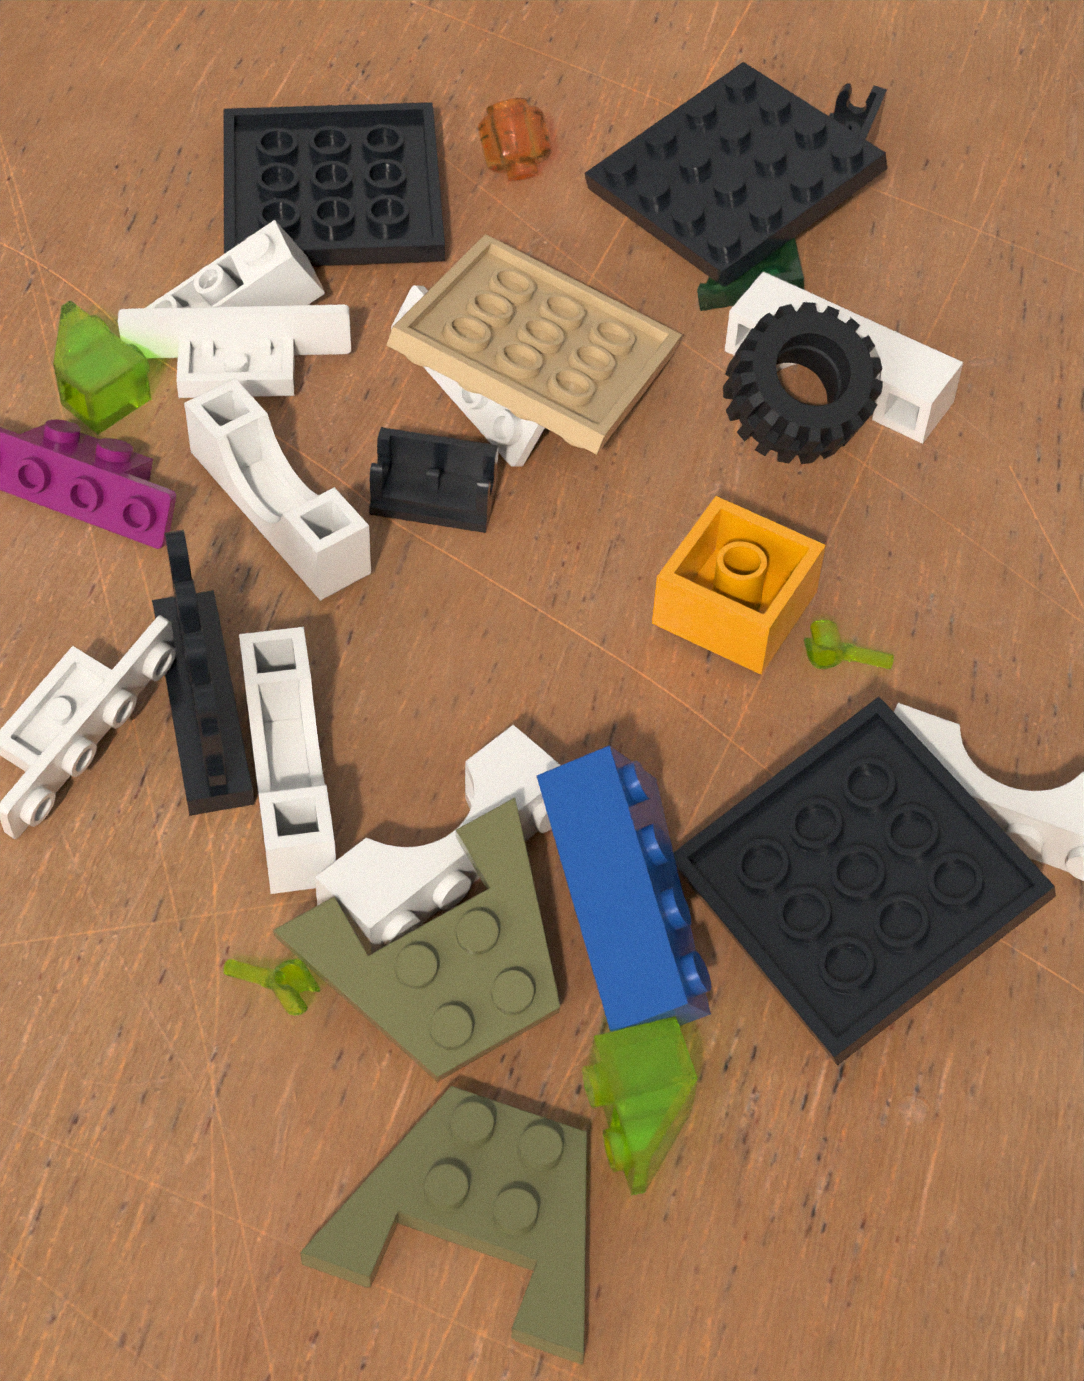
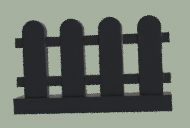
M184 529L164 532L174 597L152 600L155 619L161 615L172 623L176 655L171 667L165 674L189 816L254 805L252 784L214 590L200 593L195 591Z

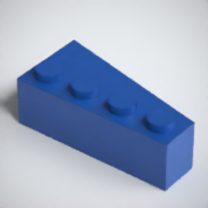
M610 745L537 775L610 1032L636 1043L711 1015L706 992L711 991L712 988L711 979L702 957L696 951L690 926L691 915L683 896L656 778L645 771L637 760L631 761Z

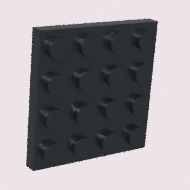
M742 62L584 174L590 191L725 288L888 168L886 152L753 67Z
M433 102L223 109L224 254L275 220L305 253L312 266L445 261V240Z
M877 697L673 852L680 875L837 1066L1056 897L1055 886L880 697Z

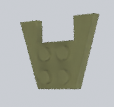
M515 798L456 829L458 842L487 890L370 955L366 953L335 896L273 930L275 938L437 1082L558 1014L560 1011V1002Z
M451 1086L300 1252L301 1263L332 1276L371 1288L397 1224H401L532 1270L533 1274L512 1326L511 1338L515 1339L516 1342L583 1365L587 1132Z

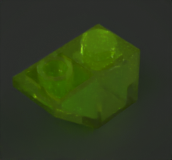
M71 300L62 305L53 362L60 402L64 408L99 435L151 400L148 379L150 366L147 358L136 345H127L109 330L100 317L97 315L90 316Z
M676 1016L593 1036L591 1064L582 1067L583 1082L588 1101L592 1108L603 1107L609 1128L603 1129V1143L608 1163L614 1173L624 1172L631 1196L646 1192L692 1112L698 1078Z

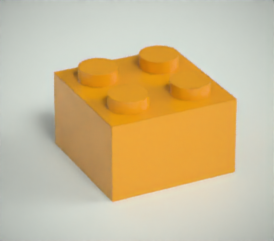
M715 496L657 575L652 624L762 675L817 593L826 545Z

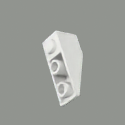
M274 220L146 308L309 305L325 294L308 257Z

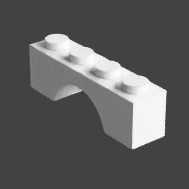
M762 272L730 309L725 351L735 355L737 349L750 330L754 329L758 321L769 312L774 316L781 306L792 304L797 312L803 302L816 303L817 312L823 313L827 306L840 310L838 319L847 323L851 317L860 325L856 333L861 339L868 335L870 336L875 347L869 354L871 357H880L883 370L875 379L883 381L882 393L874 401L878 405L873 412L872 420L923 444L954 403L963 362L768 273ZM781 363V364H777V365H776V370L779 371V370H781V369H784V368H786V367H789V366H792V365H796V364H795V363Z
M236 378L184 403L191 453L320 601L371 574L369 525L335 487L317 495L300 480L277 442L268 413Z
M304 627L239 634L270 892L275 894L316 888L315 876L336 861L327 785L324 782Z
M900 703L897 704L894 713L1029 859H1034L1067 871L1077 879L1084 881V771L1071 782L1050 790L1028 791L1006 786L984 774L972 762L962 743L960 724Z
M512 725L465 761V799L470 812L458 828L515 798L525 841L538 831L545 833L551 830L537 775L561 765L516 726ZM456 830L436 842L416 847L391 846L365 838L315 876L317 906L335 896L366 953L370 955L421 927L425 921L440 909L447 911L455 907L466 896L470 886L480 877L458 842Z

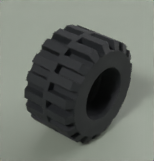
M803 302L797 312L792 304L781 306L774 316L769 312L758 321L728 364L725 375L729 378L723 385V398L732 399V402L726 409L730 421L740 420L742 426L737 433L744 441L750 437L754 438L759 443L755 451L766 456L770 450L778 452L777 461L787 464L796 455L799 456L801 464L813 463L820 455L826 459L834 455L841 446L844 447L877 407L878 404L874 401L882 393L883 381L875 379L883 370L880 357L870 356L869 353L875 347V344L869 335L861 339L856 333L860 325L850 317L847 323L837 318L840 310L827 306L823 313L817 312L816 303ZM795 363L813 371L825 387L827 405L811 406L792 398L784 390L778 379L776 365Z

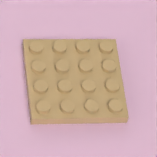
M485 234L392 327L386 346L404 354L412 363L429 367L456 381L464 390L481 394L508 408L516 417L533 421L560 435L570 445L585 448L597 455L673 356L682 334Z

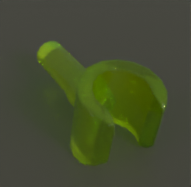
M830 620L813 622L810 625L812 638L804 639L808 659L818 669H829L837 666L842 661H854L889 670L893 665V654L842 642L837 624Z
M228 959L223 967V972L226 976L271 989L287 1014L292 1016L304 1014L308 1010L307 1005L300 996L301 992L308 990L314 992L321 991L307 966L299 959L287 960L274 969L269 967L262 968Z

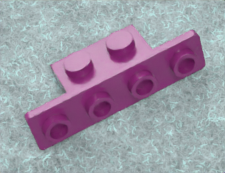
M59 419L48 420L44 425L21 434L0 427L1 491L156 549L166 545L164 532H170L176 502V493L173 490L149 482L153 459L133 452L132 445L125 441L113 438L97 439L81 433V427L77 424Z

